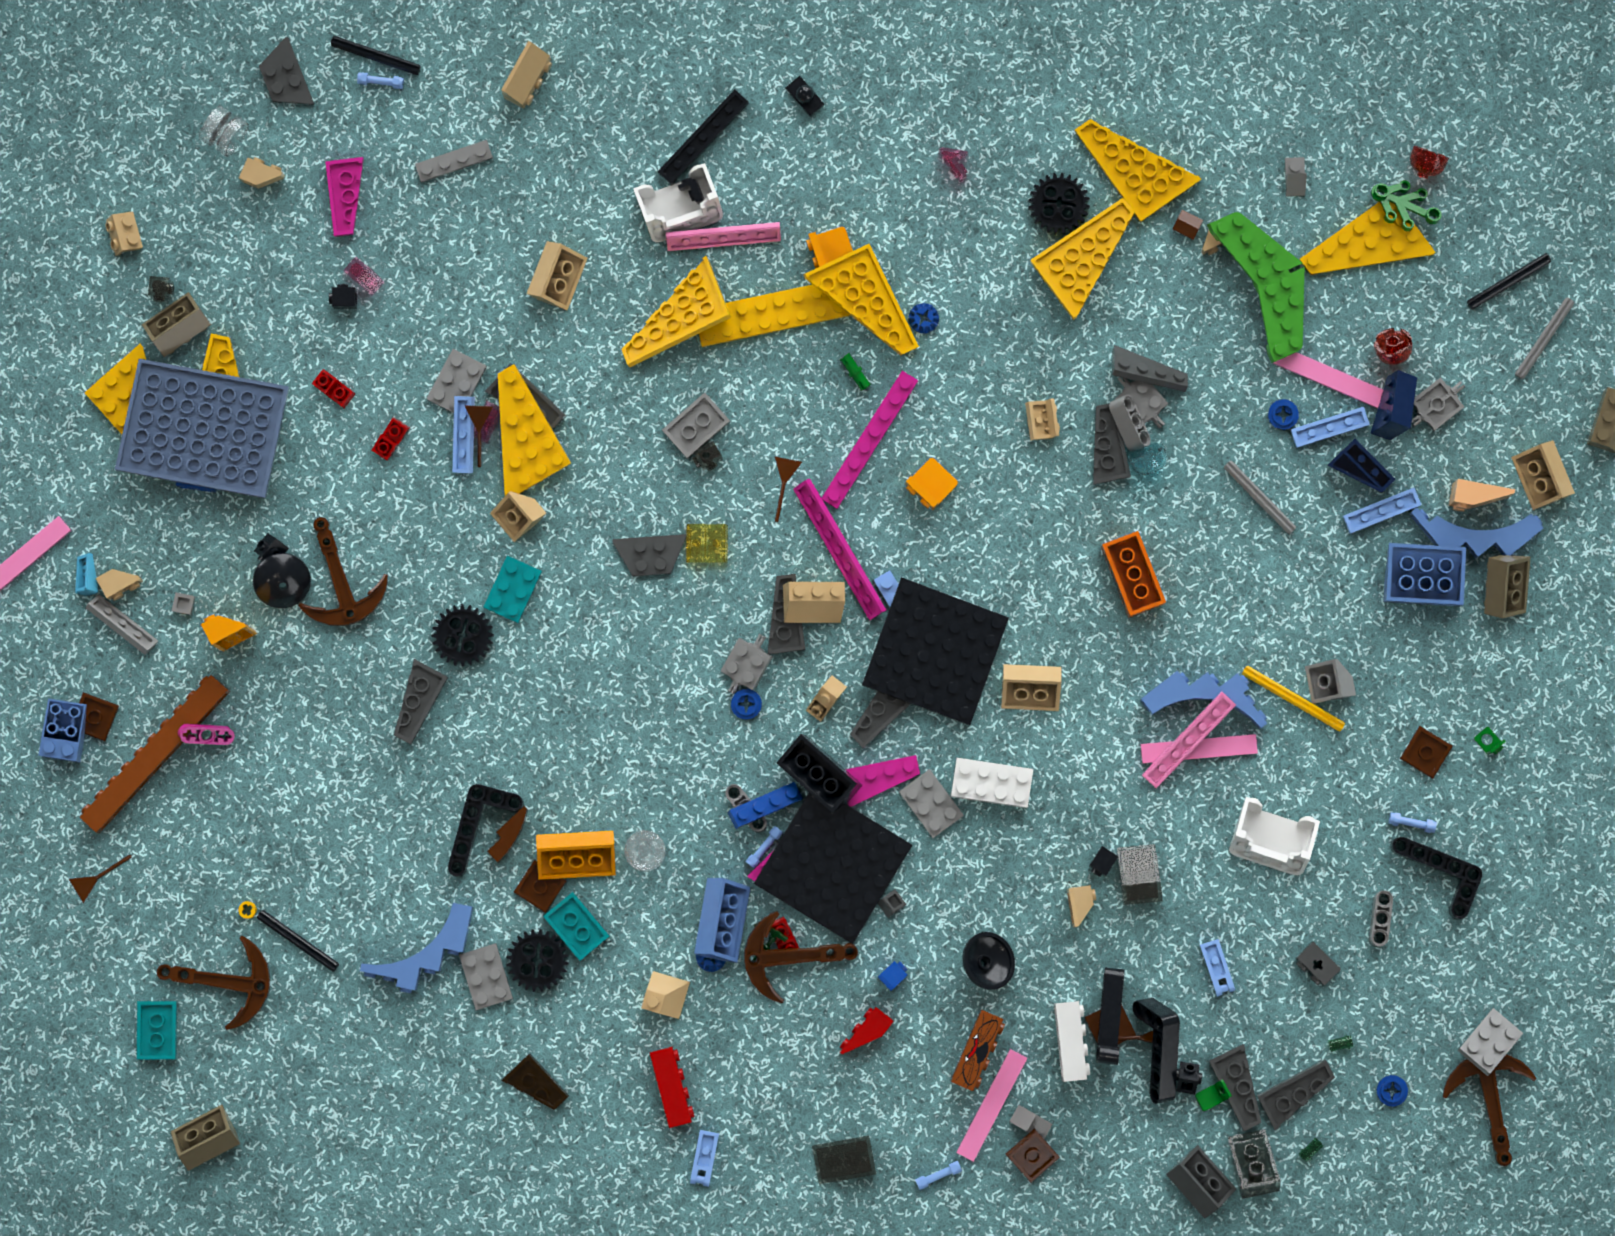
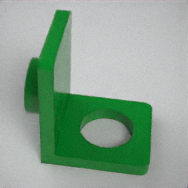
M1486 727L1474 737V740L1487 755L1492 753L1496 755L1504 748L1502 744L1506 742L1504 739L1500 740L1489 727ZM1484 734L1492 736L1493 741L1490 745L1482 743L1481 738Z
M1223 1079L1195 1094V1098L1204 1112L1232 1097Z

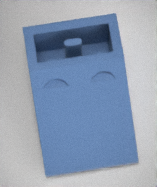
M48 698L39 756L80 763L85 736L87 704Z

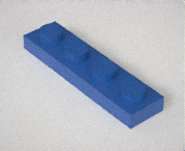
M792 782L730 809L727 813L735 828L738 829L801 801L803 797L795 782Z

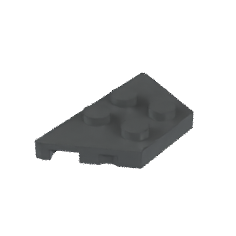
M285 37L259 65L273 102L313 105V99L289 38Z
M686 534L612 539V542L633 577L663 575L672 573L686 539Z

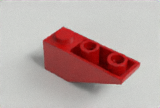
M870 1007L863 1016L866 1020L862 1025L858 1023L851 1031L854 1034L850 1040L846 1038L840 1045L842 1049L840 1053H847L882 1037L894 1021L877 1007L874 1009Z

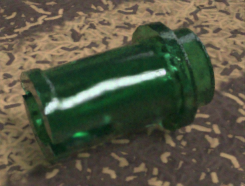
M1345 1034V1037L1328 1040L1330 1052L1345 1048L1349 1050L1350 1047H1353L1351 1035L1347 1036Z
M1314 1138L1304 1149H1300L1299 1156L1305 1162L1311 1161L1312 1157L1324 1146L1317 1138Z

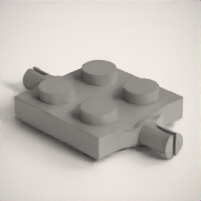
M1119 377L1117 380L1124 386V390L1115 399L1126 395L1131 396L1144 424L1153 421L1159 429L1164 426L1165 423L1158 415L1168 405V402L1152 384L1140 381L1130 383L1127 378L1121 379Z
M1441 377L1415 397L1414 408L1417 410L1418 415L1412 419L1411 424L1415 422L1412 426L1416 427L1420 422L1424 421L1433 431L1438 429L1464 408V405L1458 399L1457 393L1465 388V385L1463 384L1459 387L1462 384L1459 381V383L1451 388Z
M759 634L754 643L738 638L721 669V672L733 680L728 689L732 694H735L739 685H745L751 690H755L773 658L761 648L766 638L765 636Z

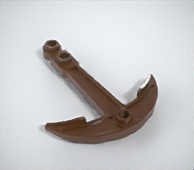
M319 517L314 521L313 525L314 529L318 532L317 538L322 553L327 560L339 608L326 610L325 608L311 607L303 603H299L298 606L317 622L330 626L352 625L362 621L375 611L385 595L388 575L384 574L378 584L367 593V597L355 602L337 554L338 548L333 533L329 530L330 524H328L329 522L326 518ZM323 521L324 526L319 528L318 523ZM329 539L330 544L325 546L324 540ZM348 611H353L354 615L348 617L347 613Z
M778 911L769 914L757 923L748 936L744 949L745 968L751 983L761 994L780 1003H783L784 999L775 991L769 979L766 978L765 967L813 961L833 962L841 961L844 958L853 960L858 955L857 947L852 943H847L844 946L831 944L813 948L763 949L764 937H768L773 923L780 915ZM852 948L853 951L852 953H847L846 949ZM829 949L834 950L831 955L827 954ZM752 955L757 956L754 961L750 960V957Z
M241 936L239 939L246 949L248 961L252 962L251 977L202 972L187 967H171L167 964L158 967L157 976L162 980L171 979L174 982L187 984L199 983L248 993L245 1007H241L235 1018L225 1028L229 1030L242 1026L261 1010L268 997L271 980L268 963L261 950L244 936ZM165 968L169 970V974L167 976H164L162 974V971ZM184 971L188 973L186 979L181 977V973ZM259 983H263V990H258L257 985Z
M1508 1054L1504 1056L1488 1076L1468 1059H1465L1449 1075L1443 1090V1097L1447 1098L1456 1087L1466 1081L1465 1078L1478 1074L1491 1126L1490 1135L1493 1149L1497 1152L1495 1158L1498 1164L1507 1166L1512 1161V1155L1508 1152L1510 1144L1506 1127L1503 1124L1495 1071L1508 1069L1509 1072L1521 1074L1532 1081H1535L1536 1077L1527 1065ZM1500 1135L1504 1137V1140L1501 1143L1497 1141V1138ZM1503 1155H1507L1508 1157L1506 1162H1502L1501 1157Z

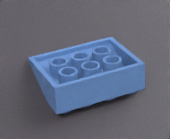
M1389 543L1383 602L1459 607L1464 605L1466 547Z

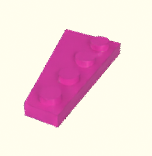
M363 157L325 162L334 237L354 235Z
M914 755L845 769L862 784V787L847 804L850 807L855 806L919 775L917 756Z

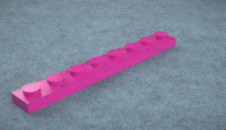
M904 371L900 373L822 496L823 501L838 509L918 383L917 379Z
M811 479L803 481L793 489L869 621L885 612L886 608Z

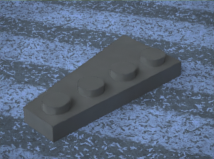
M1109 404L1096 406L1093 485L1130 478L1131 474L1123 438L1110 412Z
M796 574L776 576L767 653L769 655L805 650L802 623H784L783 585L787 582H796Z
M1242 1044L1209 1060V1063L1218 1081L1223 1079L1232 1097L1228 1101L1243 1131H1246L1260 1124L1261 1118L1249 1071L1245 1046Z

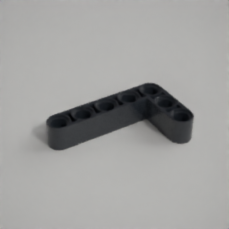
M479 784L470 787L448 864V871L451 875L460 877L467 870L484 804L518 812L524 806L521 796ZM476 788H481L483 791L482 797L475 799L473 791ZM495 793L501 795V801L497 804L491 800L492 795ZM513 798H518L520 801L519 807L511 808L510 801ZM470 807L477 808L478 813L475 817H469L468 809ZM467 825H470L473 829L472 834L469 836L463 834V828ZM461 844L467 846V852L463 855L458 853V846ZM457 862L462 865L460 873H454L452 869L453 865Z
M1405 837L1393 839L1390 848L1396 855L1460 879L1449 907V914L1454 919L1465 918L1469 913L1480 884L1482 870L1476 865ZM1398 840L1404 843L1403 851H1398L1395 847V843ZM1415 848L1422 850L1421 858L1414 856L1413 851ZM1433 855L1440 857L1441 861L1438 866L1434 865L1431 861ZM1452 862H1456L1459 866L1456 873L1450 870ZM1470 869L1475 870L1477 873V877L1474 880L1468 877ZM1463 887H1467L1470 890V895L1467 898L1461 895ZM1456 905H1460L1463 908V913L1460 916L1454 913Z
M1107 967L1104 969L1096 1063L1118 1065V1036L1124 969Z
M1155 998L1134 1001L1132 1006L1134 1015L1153 1028L1150 1098L1154 1104L1172 1101L1176 1095L1179 1017L1176 1012Z

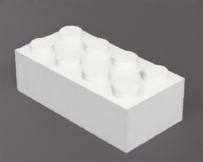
M956 758L951 797L1028 808L1033 769Z
M1079 1001L1054 1003L1062 1081L1087 1080V1075H1090L1089 1063H1085V1056H1088L1087 1044H1083V1036H1086L1085 1024H1081V1017H1084L1083 1005H1079Z

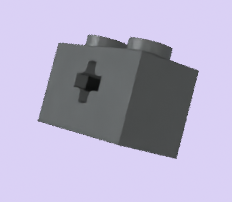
M1311 942L1295 958L1298 961L1296 965L1304 972L1307 970L1312 975L1310 977L1311 980L1317 985L1321 983L1325 986L1341 970L1314 942ZM1313 961H1320L1319 966L1321 969H1313Z

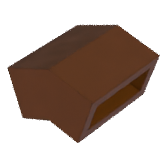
M1182 210L1172 229L1194 240L1203 220Z

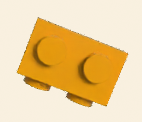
M838 227L817 235L816 232L808 234L809 240H806L809 251L813 250L815 256L812 258L815 269L853 251L845 227Z
M930 458L913 476L906 480L905 484L907 485L906 489L913 496L916 494L921 499L920 503L928 509L930 507L934 510L958 485V481L934 458Z

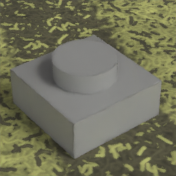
M175 592L172 612L192 615L195 596Z

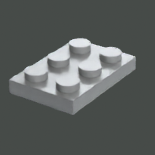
M452 349L427 400L454 413V396L471 397L487 366Z
M703 393L663 428L662 431L688 459L724 428L730 420L709 396Z
M930 769L899 791L932 838L964 816Z
M496 943L459 955L476 1010L513 999Z
M1493 1008L1457 1051L1488 1076L1523 1035V1032Z

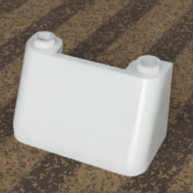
M705 163L696 165L689 171V178L691 177L698 181L705 199L699 205L696 201L692 202L688 191L691 188L684 191L679 190L678 185L682 184L681 182L654 191L651 185L646 184L634 188L652 241H665L666 232L696 230L722 219L723 212L719 198Z
M1246 797L1229 848L1230 853L1292 875H1301L1310 861L1320 821L1315 820L1313 817L1305 816L1296 822L1262 811L1263 805L1258 799Z

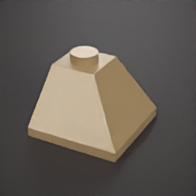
M510 491L490 514L515 542L535 526L546 515V512L534 498Z
M1091 885L1067 889L1073 928L1081 924L1094 905L1093 901L1096 900L1095 889H1091Z
M653 971L641 1008L679 1019L690 982Z

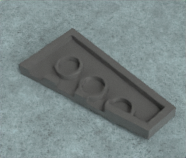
M1114 345L1112 351L1113 376L1186 392L1188 374Z
M520 372L552 429H555L567 415ZM497 377L485 392L499 399Z
M414 659L406 693L394 732V736L411 745L448 679L447 676Z
M877 692L850 733L851 737L864 748L900 715L910 703Z
M1324 1059L1256 1096L1276 1131L1286 1119L1294 1115L1295 1111L1304 1106L1314 1094L1322 1090L1335 1076Z

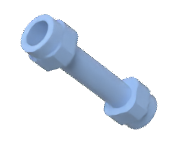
M362 72L358 73L357 84L367 85V83L393 86V89H403L404 78L394 76V78L369 76L368 73Z
M1391 812L1388 824L1393 826L1402 824L1424 829V832L1435 833L1437 822L1430 819L1421 821L1401 817V813Z
M776 826L770 830V835L758 850L745 861L751 867L755 868L760 863L759 859L775 840L778 841L783 834Z
M957 1160L950 1163L949 1167L926 1177L923 1175L915 1179L919 1190L928 1187V1184L952 1173L955 1175L962 1172V1169Z

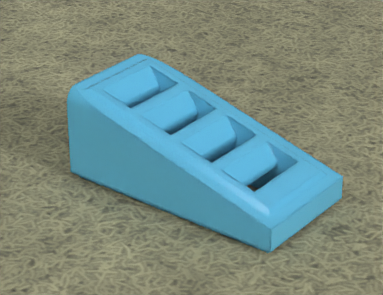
M88 553L78 556L75 593L83 596L98 593L93 554Z

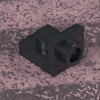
M686 178L681 181L682 184L678 185L680 191L691 188L688 192L692 202L696 201L699 205L705 200L696 179Z

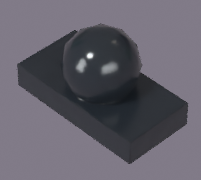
M801 76L785 87L810 117L824 106L822 100Z

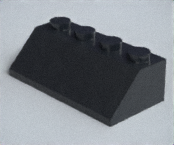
M800 734L777 761V764L832 813L850 801L862 787V784L804 734Z

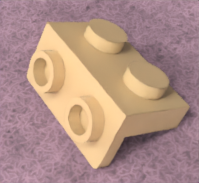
M133 212L112 214L106 220V230L111 238L110 245L116 256L123 252L143 248Z
M1054 398L1045 401L1026 402L1030 441L1052 439L1059 436L1060 426L1057 422V406Z

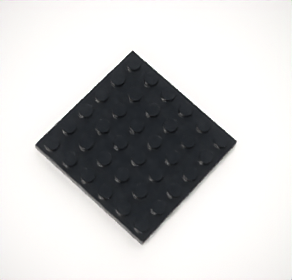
M901 577L862 686L970 726L1009 617Z
M808 793L753 884L853 944L912 847V844L847 804L832 813L813 795Z

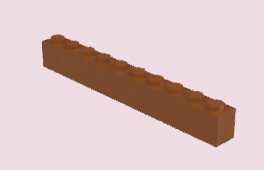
M205 676L200 681V687L188 694L186 697L187 701L183 705L180 704L173 711L174 715L170 720L167 718L162 722L158 733H153L147 739L148 743L144 748L140 747L134 753V759L131 762L127 761L120 770L122 772L118 776L114 775L107 784L109 786L104 791L100 790L94 798L96 800L91 805L87 804L82 809L80 818L96 833H100L182 745L183 741L178 736L179 728L184 724L200 725L229 694L230 691L214 676ZM187 730V733L183 734L186 738H188V735L192 733L189 730Z

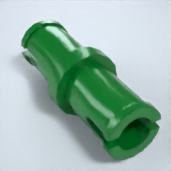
M850 353L840 359L849 372L848 376L854 379L860 391L871 385L863 374V369L861 366L858 367Z

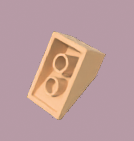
M1457 479L1452 484L1449 506H1452L1455 511L1464 512L1465 509L1509 498L1515 493V489Z

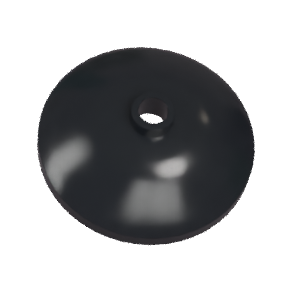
M276 553L264 558L257 565L253 574V587L256 595L263 603L274 608H289L298 604L305 598L310 589L311 577L308 567L300 558L289 553ZM281 583H286L285 587H280L279 585Z
M982 932L971 937L966 943L962 955L963 966L967 976L975 985L986 990H995L1005 986L1011 980L1015 970V958L1010 945L1005 939L992 932Z

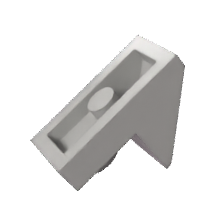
M1304 157L1285 158L1286 196H1305L1307 173H1305Z
M1018 1105L1009 1121L1028 1133L1035 1128L1044 1139L1053 1125Z

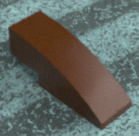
M525 806L496 832L501 838L487 852L498 863L509 853L523 829L528 809Z

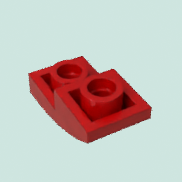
M324 369L311 383L342 408H345L355 395L351 389Z
M392 418L371 451L388 461L410 427L396 418Z
M783 916L775 920L772 927L789 938L786 942L777 938L775 943L778 949L799 948L785 917Z

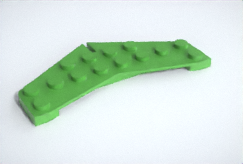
M1234 212L1209 223L1207 227L1216 241H1220L1250 277L1259 295L1268 343L1266 345L1267 355L1271 363L1301 350L1303 346L1305 267L1292 273L1289 270L1301 265L1302 262L1239 212Z

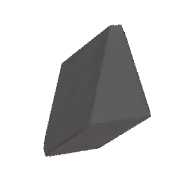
M896 889L878 901V905L888 918L906 905Z

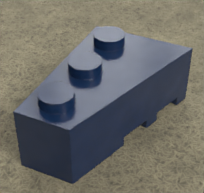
M1397 370L1386 378L1371 434L1392 440L1411 429L1417 377Z
M1356 439L1327 465L1381 493L1395 480Z

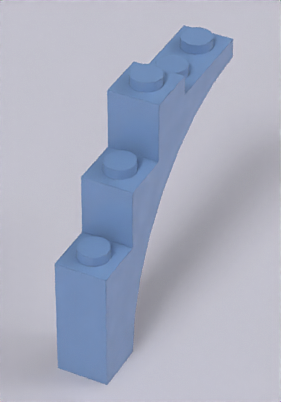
M1176 671L1140 699L1148 712L1153 715L1162 708L1177 702L1188 700L1213 701L1222 691L1236 704L1234 709L1248 717L1259 729L1267 724L1265 714L1261 710H1256L1253 706L1255 702L1249 695L1245 696L1244 692L1249 689L1247 686L1249 682L1244 675L1240 676L1238 673L1219 687L1217 685L1219 681L1214 674L1210 675L1207 672L1189 686L1187 684L1189 680L1185 674Z
M453 903L449 917L441 932L422 951L392 964H361L360 971L364 972V976L375 978L376 975H381L383 980L394 982L396 978V987H401V992L412 993V990H417L421 968H424L425 973L430 974L441 971L445 949H448L449 954L454 955L464 952L474 907Z

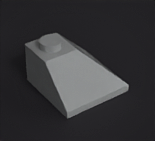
M1338 659L1305 666L1312 704L1356 696L1353 676Z

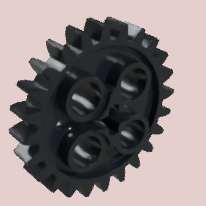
M1053 173L1052 179L1046 175L1045 182L1039 179L1040 186L1034 185L1033 188L1036 192H1030V195L1034 197L1028 199V202L1033 204L1028 207V210L1034 211L1030 217H1037L1034 223L1038 224L1041 222L1040 229L1046 226L1047 233L1051 229H1054L1055 235L1058 230H1061V233L1064 235L1065 229H1068L1071 233L1072 226L1079 228L1078 221L1084 223L1082 216L1088 215L1085 209H1089L1090 205L1085 203L1090 198L1084 197L1088 191H1081L1084 184L1077 185V178L1071 181L1070 174L1067 178H1064V174L1061 173L1060 178H1057V175ZM1051 189L1055 191L1056 195L1050 198L1046 196L1045 192ZM1069 191L1072 192L1075 196L1073 199L1070 200L1065 198L1064 194ZM1057 200H1061V207H1057ZM1066 204H1075L1076 206L1072 207ZM1050 208L1054 214L1046 216L1043 210ZM1069 210L1073 216L1065 218L1062 212Z
M461 604L460 610L454 605L452 612L447 608V615L445 616L440 613L442 620H435L439 624L438 627H432L433 630L437 631L436 634L431 635V637L437 638L432 644L439 646L435 651H442L440 657L443 659L447 656V663L454 660V666L461 662L462 667H464L467 661L472 666V660L474 659L479 663L478 657L482 656L485 658L484 650L490 652L487 645L493 644L489 640L490 637H494V634L489 633L493 626H487L490 619L483 620L485 613L483 612L478 615L479 609L476 608L472 611L471 605L468 606L467 610L463 604ZM455 619L461 621V625L457 629L451 627V622ZM468 619V624L465 628L467 638H463L461 651L457 652L461 640L458 634L463 632L464 622ZM472 624L479 625V631L475 634L470 633L469 630ZM449 638L456 639L454 647H447L446 641ZM469 642L475 645L472 652L465 651V645Z
M532 929L531 935H528L525 931V938L517 936L519 942H511L514 945V949L508 948V951L512 953V956H506L507 959L511 960V963L506 964V966L512 967V970L508 973L515 974L512 979L513 981L520 980L518 986L526 984L525 990H528L530 986H532L533 992L536 991L537 987L540 988L541 992L544 991V986L551 989L550 983L558 985L556 979L563 980L560 973L567 972L563 968V965H569L568 962L564 961V958H567L569 955L563 954V951L567 948L560 947L563 942L562 940L555 941L557 935H553L550 938V931H547L545 935H543L542 929L539 930L538 934ZM540 943L539 958L542 959V963L538 964V976L535 978L536 963L532 962V959L537 957V944ZM528 944L534 947V952L531 955L524 953V947ZM547 946L553 949L551 957H545L543 954V949ZM528 963L531 965L532 971L530 974L525 975L522 972V966ZM547 965L551 968V974L544 977L541 974V968Z

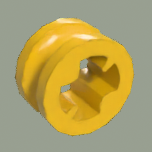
M245 901L240 904L238 912L241 917L250 919L255 916L257 908L254 903ZM245 905H247L248 907L250 905L252 906L253 909L250 910V915H248L247 913L245 915L243 914V911L245 910Z

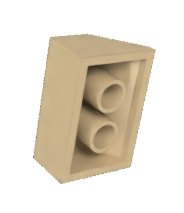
M528 41L501 89L504 99L523 109L526 105L529 106L534 98L532 94L535 88L539 89L543 82L541 77L544 72L548 73L552 66L550 55Z
M547 241L527 294L542 302L568 310L588 258L563 244Z
M1554 441L1542 443L1511 457L1533 510L1575 494Z
M845 582L785 583L783 585L784 623H841L845 605Z
M1003 665L1001 708L1059 711L1061 667Z

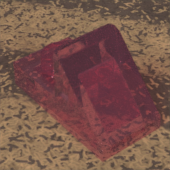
M940 148V156L960 183L967 179L966 173L968 172L962 163L958 164V162L968 156V151Z
M357 257L343 270L371 296L384 283L369 266L367 267Z
M486 401L484 406H493L481 429V441L488 444L500 419V407ZM474 425V437L477 438V429Z

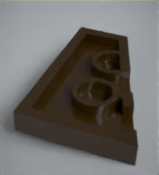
M528 1054L501 1080L553 1110L569 1097L531 1054Z

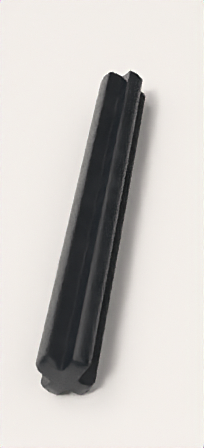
M333 36L331 39V46L415 75H418L421 66L419 64L337 36Z
M1547 253L1543 254L1467 301L1470 309H1475L1551 262Z
M261 910L257 919L330 971L334 972L338 968L339 963L266 911Z

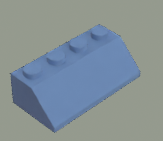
M707 878L694 954L711 959L738 962L750 893L749 886L725 878Z

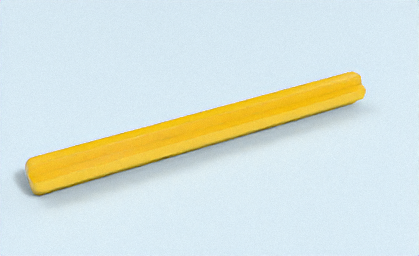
M1249 666L1244 668L1242 675L1335 730L1341 731L1345 723L1255 669Z

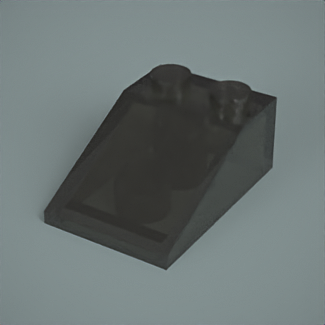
M1155 844L1117 848L1122 905L1162 902L1161 881Z
M1263 1129L1228 1137L1241 1198L1244 1199L1280 1191L1281 1180L1266 1130Z
M869 1135L812 1145L819 1184L876 1174Z

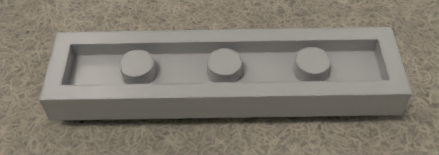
M487 140L416 163L415 166L422 183L493 159Z
M98 594L87 604L86 609L144 655L158 643L157 639Z

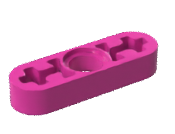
M184 724L178 730L179 738L184 743L229 745L235 737L234 732L228 726ZM187 730H189L191 733H193V734H189V735H188V738H186V737L184 736V734H183V733H187ZM205 730L211 731V736L208 739H202L201 737L202 732ZM215 731L218 735H224L225 732H227L229 736H226L225 739H223L221 736H216Z

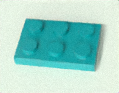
M507 555L483 608L519 623L542 571Z
M574 892L570 893L543 916L579 961L610 937Z
M137 1001L136 1060L176 1059L177 1001Z

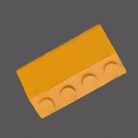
M219 615L208 616L204 619L205 622L201 624L211 645L221 651H225L257 634L254 629L245 623Z
M613 831L536 835L538 880L616 875Z

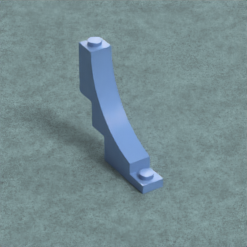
M1415 508L1409 513L1411 518L1435 546L1460 547L1464 544L1475 559L1492 545L1502 555H1512L1543 529V523L1540 518L1532 514L1504 528L1473 530L1456 526L1439 516H1436L1429 522L1427 520L1428 515L1422 509Z

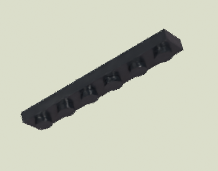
M734 89L657 171L658 174L672 186L749 102Z

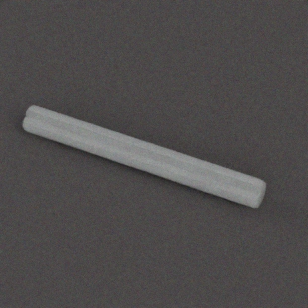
M1570 298L1564 299L1516 371L1515 375L1520 379L1526 377L1574 305L1573 300Z
M1229 461L1224 466V469L1288 534H1291L1296 529V526L1233 461Z

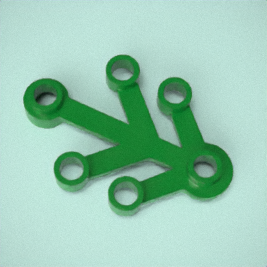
M1406 180L1392 186H1387L1383 183L1373 186L1371 196L1374 200L1381 203L1385 211V221L1387 223H1394L1397 218L1396 212L1392 211L1389 203L1392 202L1403 221L1402 229L1404 231H1411L1414 227V221L1410 219L1407 210L1424 217L1428 224H1437L1442 216L1438 208L1432 207L1426 210L1410 202L1414 200L1424 201L1428 192L1423 188L1399 197L1394 195L1393 193L1398 191L1401 193L1409 191L1411 185ZM1401 185H1406L1407 189L1402 188ZM1422 192L1424 197L1420 196L1419 193Z

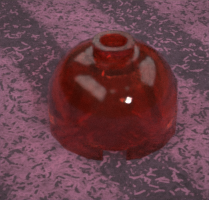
M1413 146L1410 155V164L1418 172L1417 176L1428 179V176L1440 175L1446 168L1449 157L1419 146Z
M1394 328L1383 330L1375 337L1374 349L1377 357L1383 363L1399 365L1410 357L1413 342L1410 333L1400 328V331H1394Z

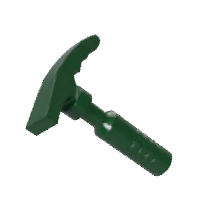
M771 927V935L768 938V942L764 944L763 949H770L771 944L777 938L783 942H786L789 938Z

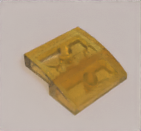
M687 524V563H727V524Z

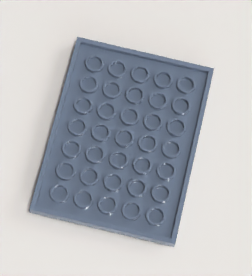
M139 359L115 470L266 499L289 387Z

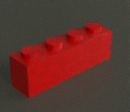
M672 1046L650 1052L669 1128L691 1123L695 1115L693 1107H688L687 1099L690 1098L688 1088H683L682 1080H685L683 1069H679L677 1061H680L678 1050H674Z

